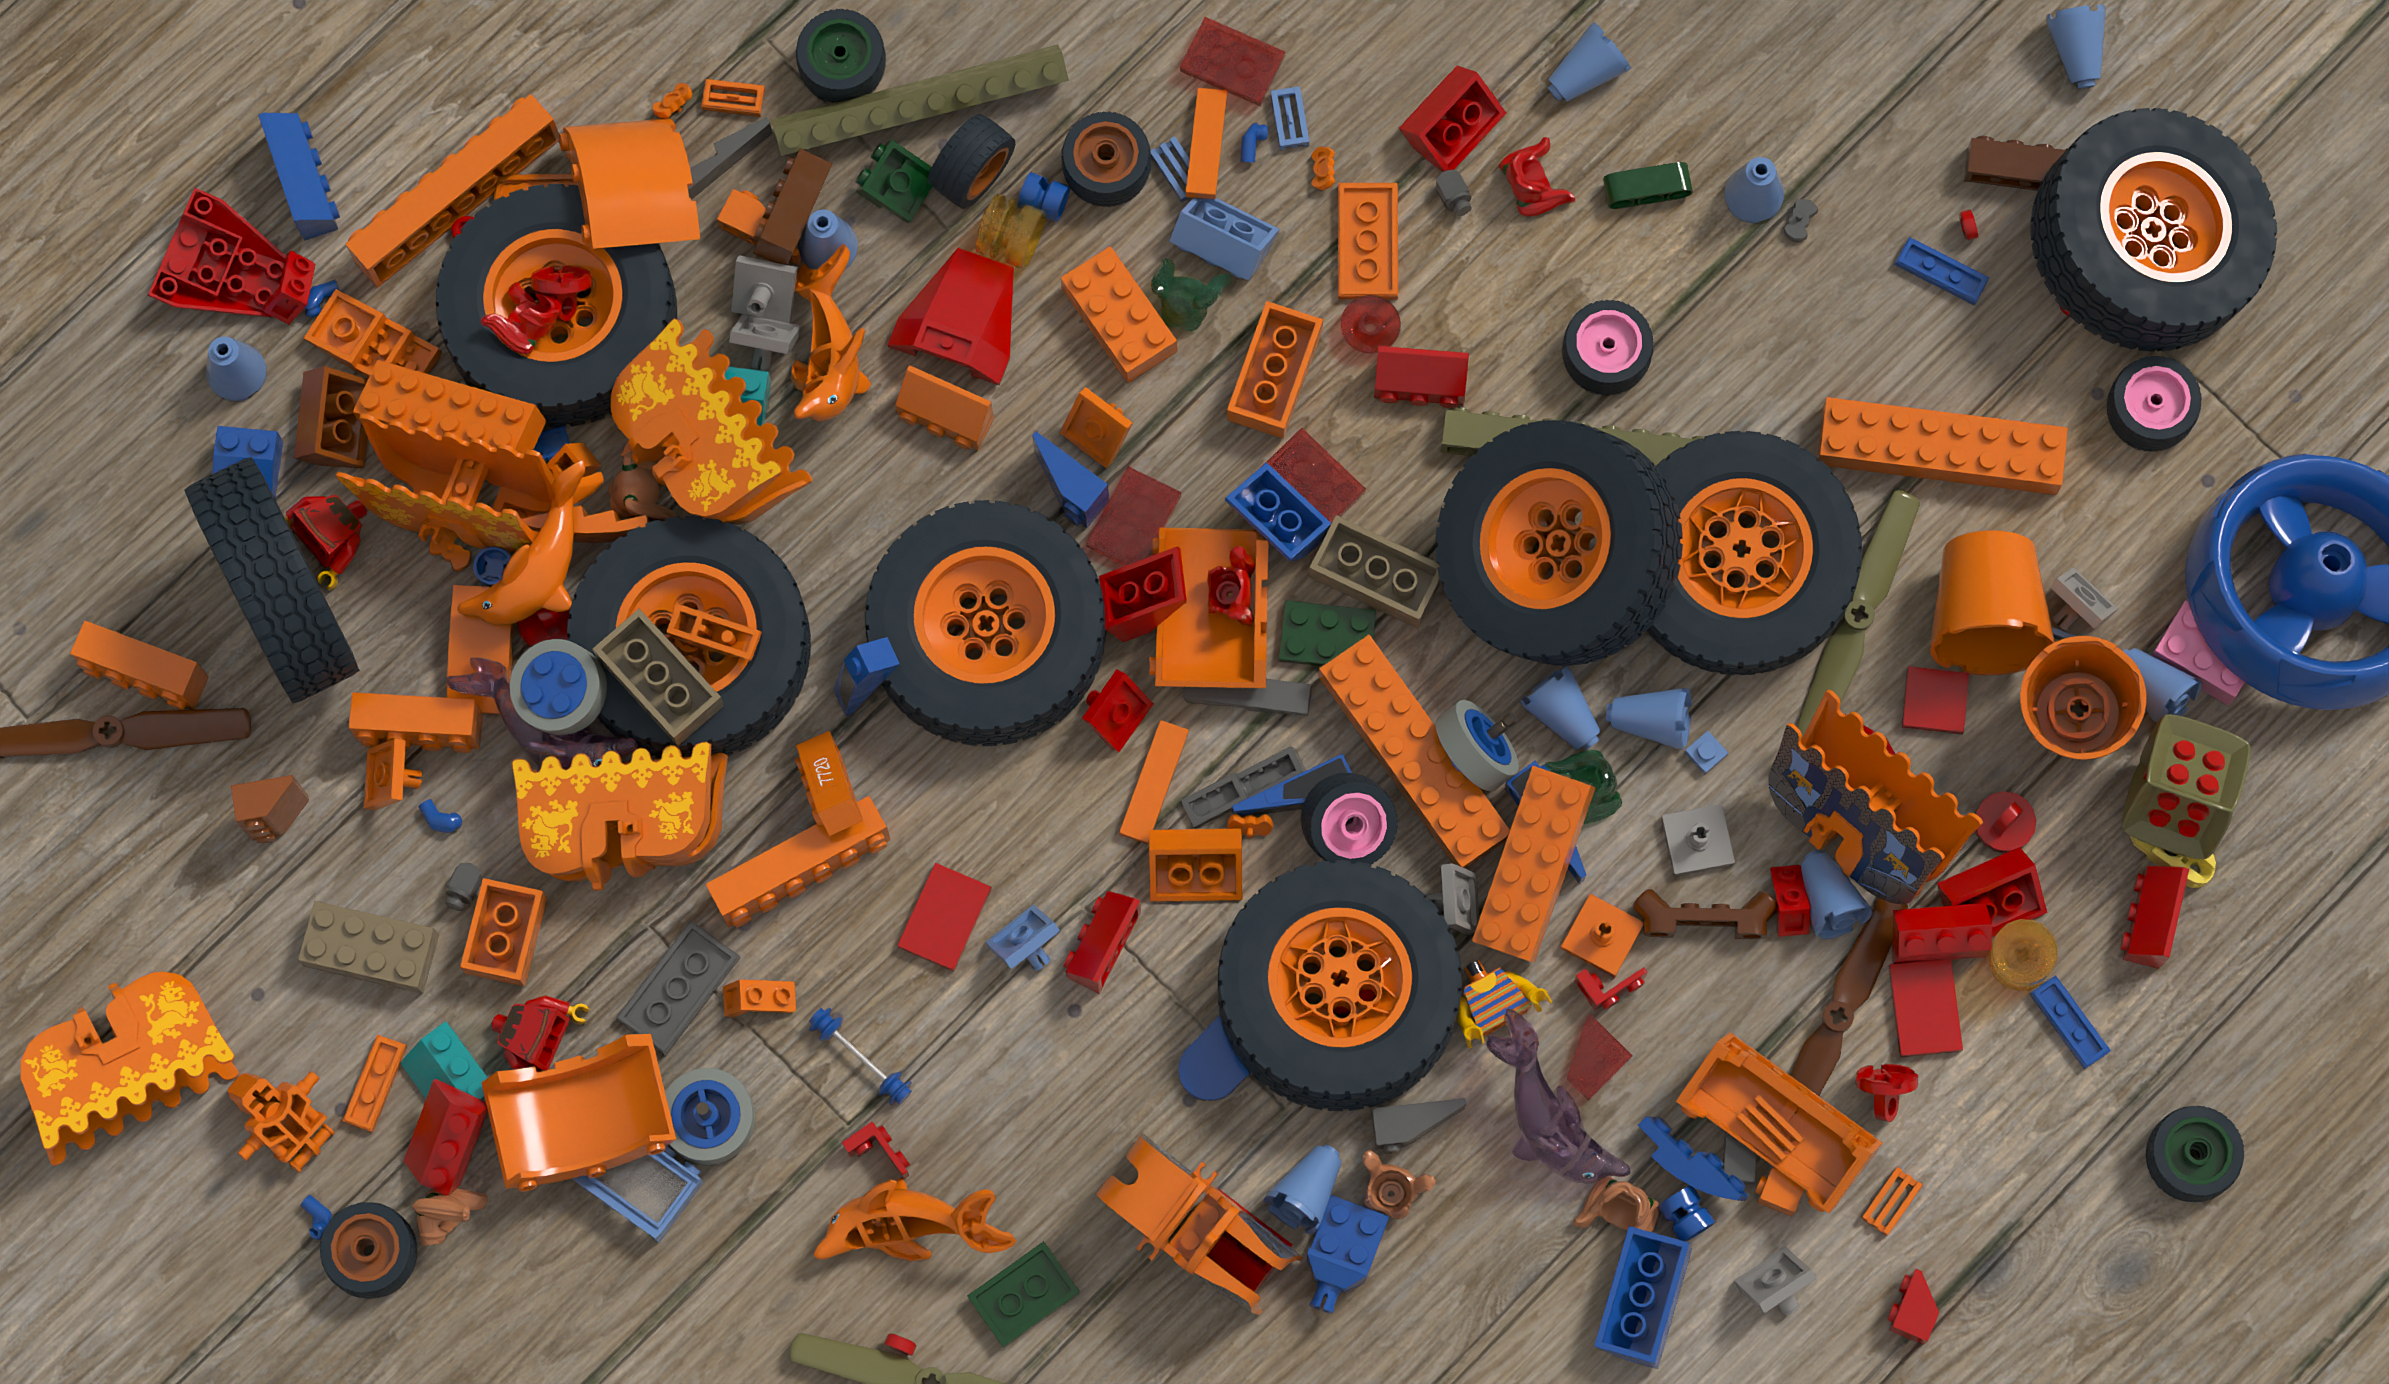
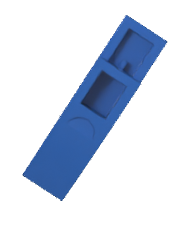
M1646 1116L1638 1124L1659 1147L1651 1157L1676 1178L1696 1189L1721 1198L1745 1201L1749 1197L1743 1190L1746 1187L1744 1183L1734 1174L1729 1176L1721 1168L1724 1165L1723 1162L1714 1153L1697 1152L1692 1156L1693 1149L1684 1140L1679 1139L1677 1141L1669 1133L1672 1128L1661 1117L1656 1119L1655 1117Z

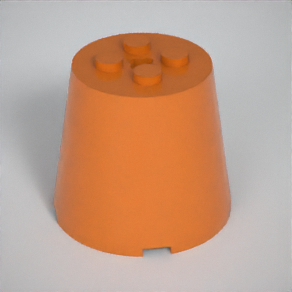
M1997 530L1971 532L1950 540L1944 546L1930 642L1931 657L1945 668L1955 665L1962 667V672L1974 675H2003L2027 670L2035 657L2047 646L2054 643L2034 543L2023 535Z
M2074 636L2061 639L2047 646L2031 662L2021 684L2020 705L2028 729L2045 748L2066 758L2090 760L2107 756L2119 750L2133 737L2145 713L2146 688L2136 663L2117 645L2097 637ZM2075 704H2080V708L2086 710V712H2083L2082 717H2076V713L2070 711V709H2074Z

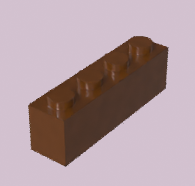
M1988 136L1971 138L1967 149L1964 181L2038 191L2046 173L2068 148L2065 150L2054 149L2049 144L2024 145L2019 140L2000 142L1994 141L1992 137Z
M803 149L799 150L795 159L789 157L783 170V174L788 175L786 181L779 179L773 196L777 197L776 203L769 202L762 217L768 221L765 226L759 224L752 239L758 242L753 254L771 262L788 265L833 163Z

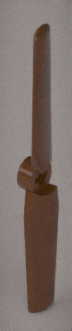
M245 708L143 711L121 720L107 715L99 718L96 722L70 719L0 727V756L76 754L101 745L106 748H114L122 743L139 749L154 750L248 738L251 733V718L248 710ZM108 725L117 730L116 733L111 734V739L102 734L103 731L108 729Z
M1880 898L1878 899L1872 910V916L1863 926L1835 978L1832 1002L1823 1011L1822 1025L1802 1046L1790 1076L1818 1096H1820L1840 1059L1843 1033L1851 1027L1854 1013L1869 999L1892 946L1893 910L1908 909V904H1895ZM1839 1010L1843 1012L1842 1018L1846 1022L1840 1021L1837 1025L1832 1022L1833 1017L1830 1013L1836 1014Z

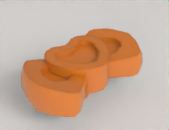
M679 83L675 86L674 91L664 96L662 101L654 103L652 108L655 116L666 119L675 111L677 113L681 112L682 108L680 106L692 98L693 93L690 86L686 83Z
M1320 146L1311 155L1315 161L1313 171L1316 174L1311 184L1318 190L1325 191L1335 183L1333 177L1335 173L1333 169L1335 152L1330 147Z
M432 540L430 542V554L442 555L446 562H451L452 569L455 572L463 571L469 567L472 559L469 550H464L461 545H456L454 542L441 541L439 545L434 544Z
M1235 813L1228 818L1226 824L1228 829L1241 828L1242 835H1247L1248 838H1252L1253 835L1267 836L1274 827L1271 817L1266 814L1257 818L1253 815L1242 817Z

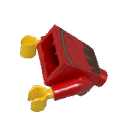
M337 495L329 497L306 496L288 509L284 518L291 531H294L323 567L330 566L331 569L329 571H323L318 575L317 581L321 584L325 577L330 576L332 581L326 590L331 591L338 585L337 575L342 574L355 557L361 542L360 531L362 524L359 520L367 515V510L359 500L346 506Z
M544 995L528 1000L525 1004H514L508 1016L497 1014L492 1020L491 1028L494 1032L500 1033L497 1044L505 1048L504 1058L511 1069L536 1067V1072L549 1070L570 1021V1018L566 1015H570L575 1024L583 1025L586 1023V1020L576 1017L575 1012L578 1010L589 1012L587 1005L577 1004L572 1007L569 1006V1002Z

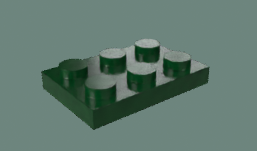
M1286 600L1279 662L1324 666L1370 634L1373 639L1376 610Z
M1043 1241L971 1292L967 1297L999 1343L1005 1348L1079 1295L1080 1291Z

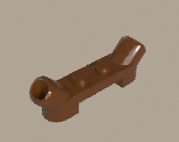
M1653 889L1645 890L1633 903V909L1644 919V935L1659 938H1673L1676 933V926L1735 927V939H1763L1767 937V921L1777 913L1778 908L1776 901L1764 891H1759L1741 909H1730L1729 904H1713L1712 908H1699V904L1684 903L1681 904V908H1672Z

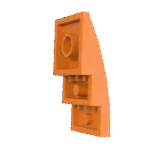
M335 289L304 336L305 341L366 378H369L377 360L429 374L443 353L438 347L415 336L411 330L391 321L383 313Z
M581 505L573 507V542H614L620 536L624 538L627 536V532L639 526L641 528L646 527L645 524L651 521L646 515L621 520L614 510L589 516ZM548 513L523 518L522 520L533 531L540 532Z
M453 585L448 648L447 698L475 699L483 714L508 715L510 678L513 665L512 644L514 624L493 625L482 620L477 615L460 614L457 611L459 603L481 594L490 587Z

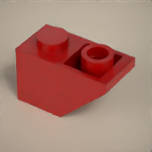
M1915 1269L1911 1276L1905 1274L1899 1287V1292L1903 1293L1899 1304L1893 1303L1887 1320L1892 1322L1889 1331L1924 1345L1928 1342L1939 1311L1922 1271Z

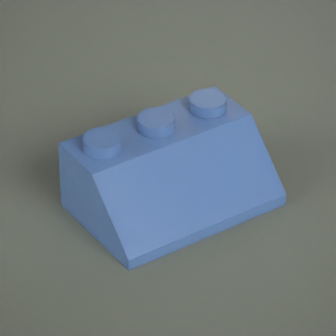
M1193 198L1180 212L1169 242L1177 245L1184 252L1193 253L1203 258L1210 265L1220 266L1230 271L1233 276L1249 281L1260 268L1280 229L1220 199Z

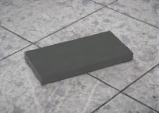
M690 921L616 1017V1020L635 1034H651L654 1048L666 1056L741 957L693 921Z

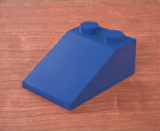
M217 426L212 474L245 458L252 457L263 474L274 498H276L284 441L277 431Z
M1035 431L1032 435L1034 453L1063 511L1066 512L1064 516L1074 525L1079 526V524H1082L1088 528L1109 502L1108 484Z

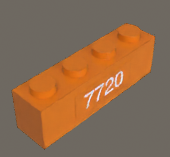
M830 730L796 745L799 757L795 761L801 773L800 777L807 791L806 796L812 807L811 812L818 827L824 825L830 836L862 822L863 818L841 752Z

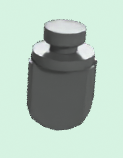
M1448 170L1441 173L1436 180V188L1444 206L1448 210L1454 211L1458 217L1470 212L1472 209L1469 203L1471 195L1461 174L1456 170Z
M460 863L455 868L446 890V894L449 897L445 904L451 909L462 911L465 904H471L474 901L482 883L481 872L477 866L472 863Z

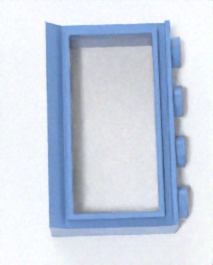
M665 1146L666 1150L662 1153L645 1155L628 1163L606 1169V1174L602 1176L588 1178L585 1175L572 1178L580 1187L595 1195L605 1205L624 1216L630 1223L642 1229L658 1243H660L704 1183L698 1177L701 1171L687 1161L683 1165L673 1159L676 1153L667 1146Z

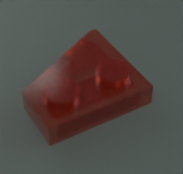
M1589 1014L1586 1018L1567 1080L1589 1101L1633 1055Z

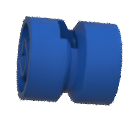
M1030 172L1022 186L1017 208L1032 214L1040 211L1041 217L1058 222L1068 201L1070 186L1057 181L1048 183L1047 177Z
M488 547L476 555L473 562V570L481 586L491 587L502 579L505 567L511 558L504 549Z
M1692 1186L1680 1190L1658 1205L1665 1219L1673 1221L1672 1230L1677 1238L1685 1242L1716 1223L1708 1209L1700 1207L1701 1198ZM1683 1209L1687 1210L1689 1214L1685 1215Z

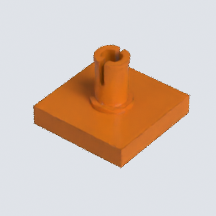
M1085 387L1079 392L1059 433L1103 467L1108 468L1119 452L1133 422L1123 416V411L1120 407L1114 409L1116 404L1106 403Z
M394 738L367 749L364 809L377 810L402 801L403 787L419 789L422 780L416 779V777H422V772L420 770L404 769L406 740Z
M1589 894L1561 949L1615 978L1639 935L1644 922Z

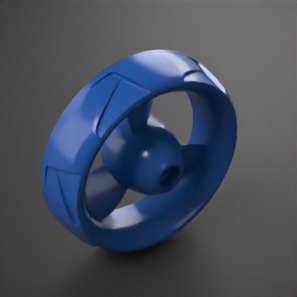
M2310 454L2283 457L2252 469L2235 481L2230 488L2213 502L2198 523L2191 538L2186 559L2185 584L2188 602L2200 633L2217 658L2232 673L2256 690L2285 703L2305 708L2333 710L2362 706L2388 696L2389 645L2372 656L2351 661L2319 660L2301 655L2300 652L2305 647L2312 630L2335 628L2347 621L2355 610L2373 620L2389 624V564L2367 567L2362 551L2351 539L2339 533L2328 531L2312 534L2307 514L2301 503L2323 504L2349 513L2373 529L2389 547V475L2381 470H2375L2352 460ZM2260 513L2265 524L2282 543L2285 550L2273 565L2269 577V590L2275 606L2262 613L2253 621L2242 605L2234 586L2231 573V549L2238 530L2248 520Z

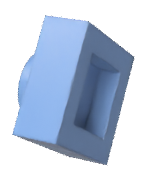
M1709 731L1704 733L1684 752L1704 775L1728 755V752Z

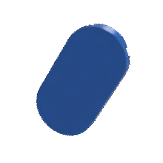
M1220 1015L1184 1051L1179 1062L1181 1084L1192 1097L1198 1100L1216 1101L1227 1097L1251 1073L1239 1061V1057L1235 1055L1230 1046L1229 1039L1226 1037L1221 1023Z

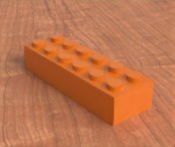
M377 360L353 410V413L360 422V414H367L377 418L384 424H388L391 420L401 422L411 430H415L417 426H422L439 436H443L444 432H450L466 442H470L471 438H478L494 448H497L499 444H506L522 454H525L526 450L534 449L546 423V419L534 404Z
M1532 766L1473 936V942L1535 963L1595 787Z
M870 796L857 802L863 818L862 822L830 836L824 825L818 827L815 824L706 883L705 885L728 928L733 925L736 928L745 925L752 919L751 915L759 911L766 913L779 905V900L787 896L794 898L802 894L806 890L805 886L812 882L822 883L833 876L832 872L842 866L844 869L850 868L860 861V856L868 852L875 854L886 848V842L891 840L889 832Z

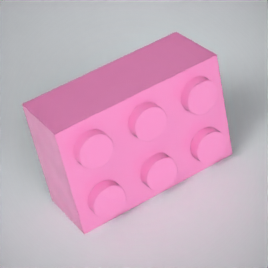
M2185 600L2151 656L2197 678L2202 683V691L2229 706L2236 698L2244 681L2232 673L2208 646L2197 627L2189 602Z

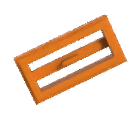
M706 79L702 110L761 117L765 86ZM711 89H719L736 92L754 93L757 94V97L740 96L736 94L714 93L710 91ZM709 100H717V101H725V102L751 104V105H755V107H754V106H746V105L720 103V102H711V101H709Z
M1760 1095L1737 1116V1119L1781 1162L1804 1141V1138ZM1758 1106L1794 1140L1792 1143L1756 1109ZM1750 1114L1786 1148L1783 1152L1747 1118Z
M1897 1167L1861 1219L1885 1236H1888L1923 1184L1912 1179V1176L1902 1172V1169ZM1897 1177L1900 1178L1902 1183L1876 1220L1870 1217ZM1907 1185H1910L1913 1189L1886 1227L1881 1224Z

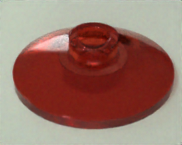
M1368 295L1353 300L1345 308L1341 317V332L1344 339L1352 348L1362 353H1378V346L1391 347L1400 333L1401 321L1397 309L1388 300L1379 296ZM1367 324H1373L1375 325L1376 330L1373 332L1366 331L1365 326Z

